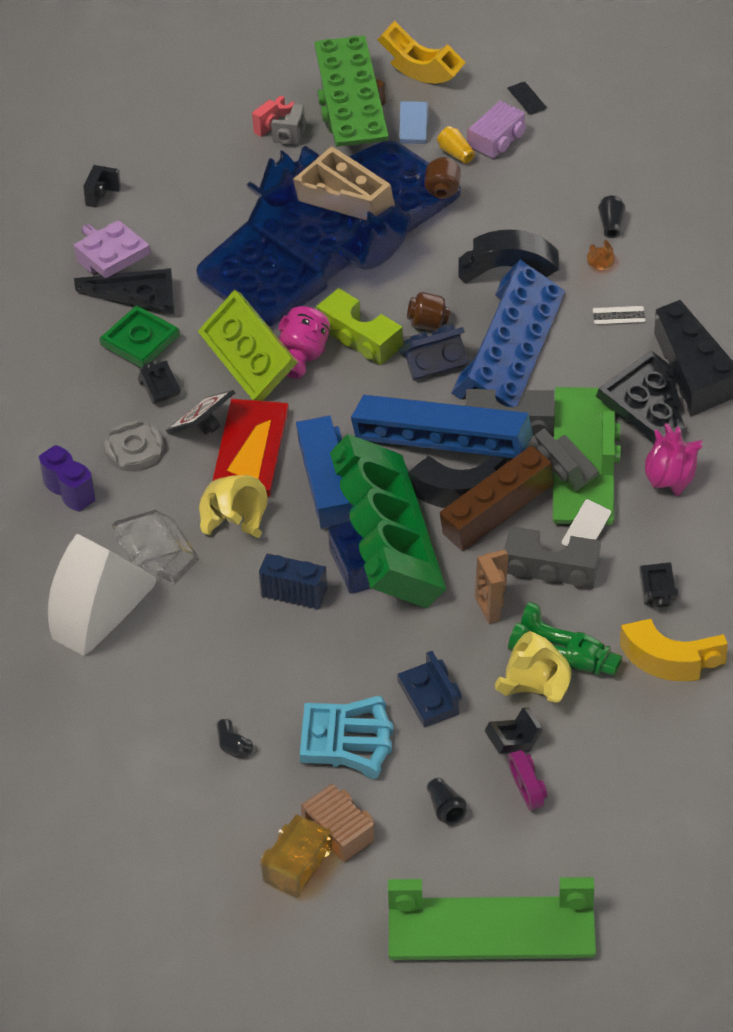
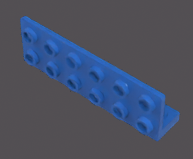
M519 260L503 276L495 293V296L501 300L475 359L459 374L451 393L461 399L466 395V389H494L495 398L498 402L506 407L517 406L565 294V290L522 260Z

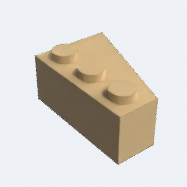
M333 146L327 149L293 179L299 201L374 223L379 221L395 206L391 185Z

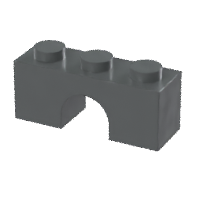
M466 389L465 406L529 413L533 436L544 428L551 436H554V390H525V398L521 404L514 407H506L497 402L494 389Z
M510 526L504 547L509 555L507 574L517 577L541 579L547 582L571 584L578 587L594 588L600 563L601 540L570 536L569 544L565 549L558 552H550L540 546L539 530Z

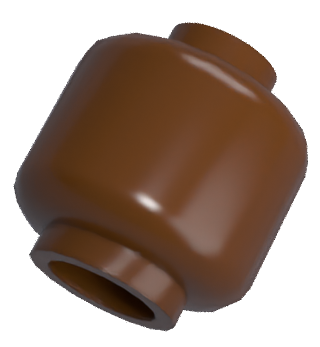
M440 157L431 161L425 171L424 184L427 192L439 199L455 195L460 188L461 170L458 164L447 157Z
M420 292L415 298H410L407 319L411 320V325L416 329L435 332L442 324L448 323L450 308L445 307V299L442 296Z

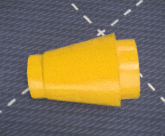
M448 126L439 133L437 143L441 150L462 161L464 164L469 163L474 158L475 151L472 150L458 128Z

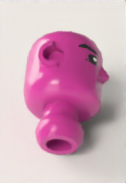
M298 306L291 309L287 316L285 315L281 319L278 330L281 331L279 340L298 361L286 375L294 379L304 376L307 370L306 362L316 360L325 352L324 346L330 331V323L326 315L319 310L307 306Z

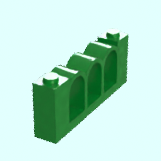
M347 434L333 448L330 456L336 475L342 477L340 480L341 491L353 505L349 512L350 521L356 531L363 537L359 543V551L366 562L364 568L370 588L428 608L446 591V587L410 477L408 476L403 455Z

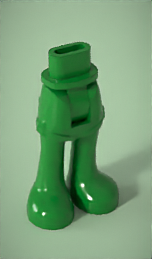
M532 602L527 604L521 622L516 623L508 642V650L513 651L517 641L525 633L532 631L545 637L549 642L557 644L553 646L567 659L571 668L581 672H593L596 675H600L603 672L614 676L623 656L611 652L610 646L607 645L605 647L601 641L585 634V632L575 633L561 630L544 623L541 617V607Z

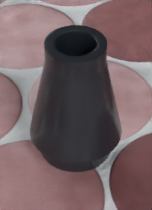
M606 196L601 200L598 211L604 235L608 238H616L620 235L625 204L618 196Z
M443 778L431 780L427 785V791L430 794L437 819L446 825H454L462 821L467 813L466 801L447 785Z

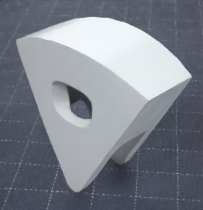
M76 534L58 565L50 588L48 623L52 639L83 656L87 655L151 591L156 583V577L114 552Z

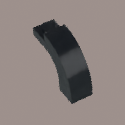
M513 229L491 231L474 238L473 250L464 253L458 258L459 278L466 284L490 269L501 266L513 267L519 260H522L543 276L548 277L559 270V250L541 236L527 231Z
M428 455L408 472V476L417 498L428 504L446 508L513 458L491 456L475 468L457 470L442 465Z

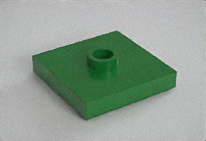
M136 305L106 331L99 340L101 346L142 368L145 364L153 361L180 336V330L178 327Z

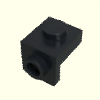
M671 562L640 566L639 572L644 605L653 604L654 608L672 605V601L677 599L679 593L678 588H675Z
M523 707L515 720L491 721L484 731L499 754H508L518 750L530 752L543 729L531 709Z

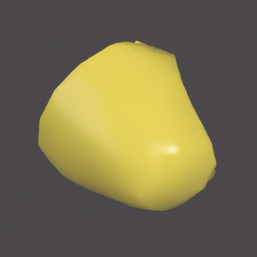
M234 475L212 481L206 487L199 504L201 531L204 534L211 535L213 529L219 526L225 519L228 522L239 525L243 516L244 521L241 523V531L259 538L263 533L259 530V525L268 501L265 486L259 479L250 475Z
M530 631L517 641L507 664L505 678L498 677L494 684L495 690L505 696L521 692L545 695L547 701L559 703L569 687L571 667L567 659L545 637Z

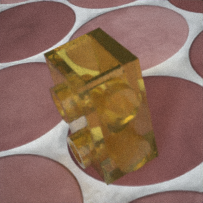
M296 814L289 825H283L274 846L271 849L268 848L261 857L260 867L262 869L263 882L298 899L332 850L331 830Z

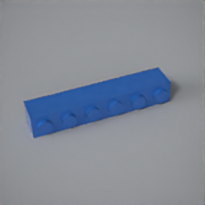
M363 395L351 416L355 437L366 441L515 458L526 450L533 436L529 413L418 400Z

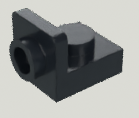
M93 165L83 185L86 206L96 208L100 198H104L106 190L120 191L119 169Z
M167 360L160 363L152 361L141 368L142 370H140L137 380L140 385L144 384L153 404L180 394L181 390Z

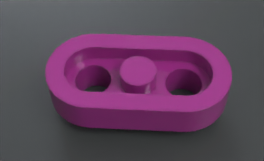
M522 750L508 753L507 759L510 772L527 808L531 811L543 807L544 799L548 798L547 789L543 780H537L534 774L535 765L531 755H525Z

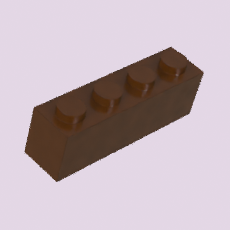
M532 445L439 512L443 535L461 551H464L554 485L552 462Z

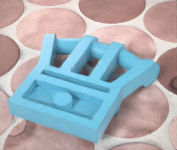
M375 696L349 704L305 703L299 755L300 763L333 764V767L342 764L361 771L370 779H377L382 771L380 766L386 756L392 752V741L389 739L393 734L394 725L389 721L386 714L384 698ZM370 713L373 714L375 719H361L351 717ZM345 732L375 733L377 737L345 736ZM347 751H370L373 754L370 759H366Z

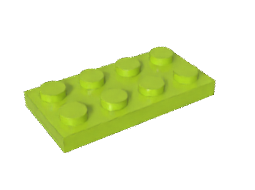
M236 290L227 297L197 331L252 400L263 401L298 363L244 296Z

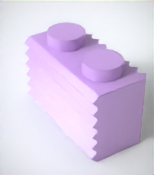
M500 100L467 129V142L471 148L495 159L499 153L507 150L509 144L512 141L514 142L515 138H520L524 134L526 128L525 113L523 110L520 111L518 108L511 107L510 104L507 105L506 102L503 103Z

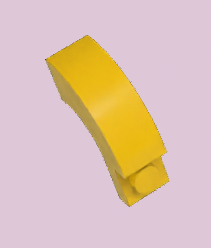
M393 21L377 39L394 57L390 64L406 76L424 83L437 84L452 79L466 63L448 44L440 49H429L420 45L396 21Z
M652 619L623 624L620 630V646L627 658L644 672L661 679L683 682L700 680V670L702 668H714L726 663L728 643L724 634L695 641H676L662 635L655 628Z

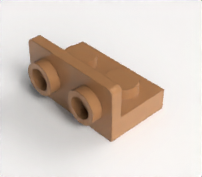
M505 549L489 552L477 557L475 599L488 624L500 621L501 608L504 607L502 594L506 592L509 556Z

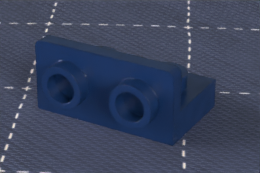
M432 650L426 652L425 664L397 674L398 683L424 728L459 715V701L462 700L460 689L455 682L451 683L444 661L442 659L438 660Z

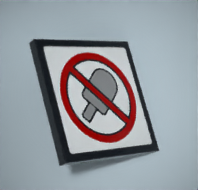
M230 390L205 397L165 431L167 434L199 425L205 435L210 431L213 433L221 425L211 413L236 394L235 391Z

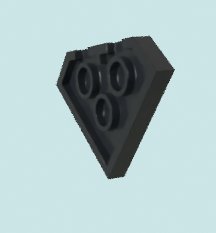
M652 350L602 385L597 391L596 397L653 442L656 440L654 434L656 429L665 437L664 425L666 423L670 425L674 433L676 427H679L681 432L684 428L683 421L680 419L678 412L680 403L677 388H674V369Z

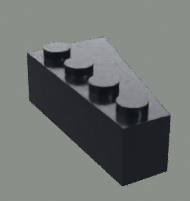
M681 299L657 308L655 312L654 334L664 358L668 360L674 369V378L679 385V393L687 404L689 416L691 417L733 399V360Z

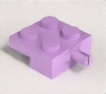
M119 220L101 230H96L90 224L84 225L82 233L87 237L73 244L77 262L91 274L98 272L105 279L151 254L150 245Z

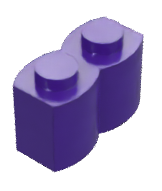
M54 445L38 456L44 485L54 494L61 495L66 506L80 512L96 501L92 475L89 469L83 464L73 461L71 454L66 449Z

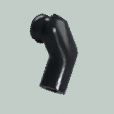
M221 719L217 722L219 746L222 751L235 756H248L252 753V741L234 733L231 720Z

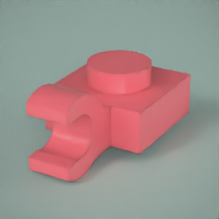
M284 96L278 97L275 102L269 99L252 112L253 132L260 137L264 136L271 130L272 120H279V117H286V114H290L295 102L292 101L285 105Z

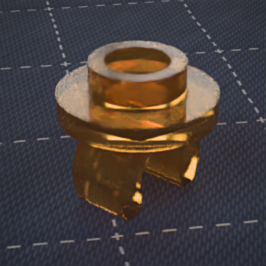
M604 240L603 247L596 248L594 244L590 245L587 254V263L590 267L604 270L614 264L615 255L613 248L607 240Z

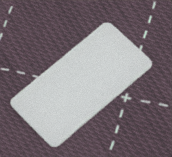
M585 500L564 536L562 544L568 546L570 536L596 540L611 515V511L593 501Z

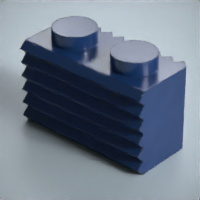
M267 553L258 572L261 597H267L268 600L273 598L274 601H285L286 604L290 602L291 605H302L303 608L308 606L309 609L314 608L317 610L321 606L328 587L326 566Z

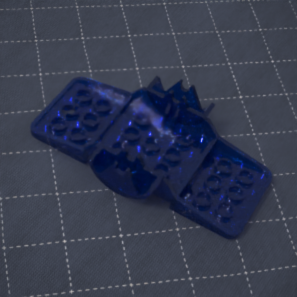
M392 140L382 141L349 156L388 182L392 189L395 206L392 205L377 216L368 211L367 219L364 220L299 201L293 179L320 155L309 147L304 146L298 161L294 162L287 153L281 150L280 159L277 163L272 158H269L260 187L251 181L247 183L249 190L260 197L248 221L198 264L196 269L197 278L223 300H226L234 290L240 292L268 326H273L280 322L285 315L287 316L291 309L303 306L328 289L327 280L350 264H354L363 270H369L386 262L399 249L407 233L460 197L461 186L452 197L439 199L427 192L424 184L425 171L429 162L401 143Z

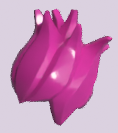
M666 423L664 425L665 437L657 429L654 430L656 440L646 457L645 473L653 488L671 486L674 495L679 496L695 476L698 450L703 447L701 445L703 441L684 443L680 428L676 427L674 433L670 425Z

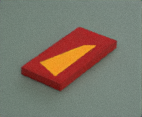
M231 398L212 481L234 475H250L260 480L265 486L267 497H271L289 413V403Z

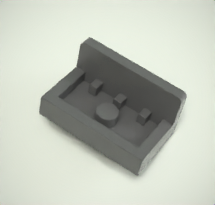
M545 428L535 434L539 445L536 449L552 462L553 470L562 482L566 480L575 491H578L599 475L598 469L566 435L555 440Z

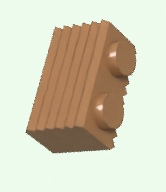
M331 783L301 804L302 820L343 862H347L353 855H357L364 847H368L369 844L374 842L375 822L371 815L365 810L360 812L349 793L344 789L339 791L334 783Z

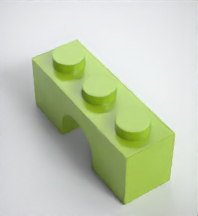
M340 288L316 306V310L324 313L329 319L330 335L340 340L345 346H350L365 358L371 359L379 365H382L398 352V349L403 347V326L383 314H380L372 321L360 322V301Z

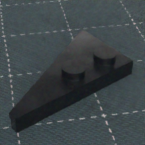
M171 268L113 274L106 279L102 275L74 278L75 290L77 292L169 314L174 313Z

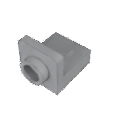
M293 104L290 114H286L285 120H272L271 130L274 143L299 146L306 126L304 104Z

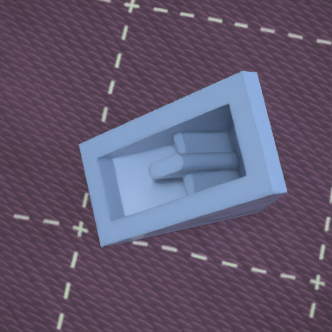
M400 101V143L426 144L429 104L427 102Z

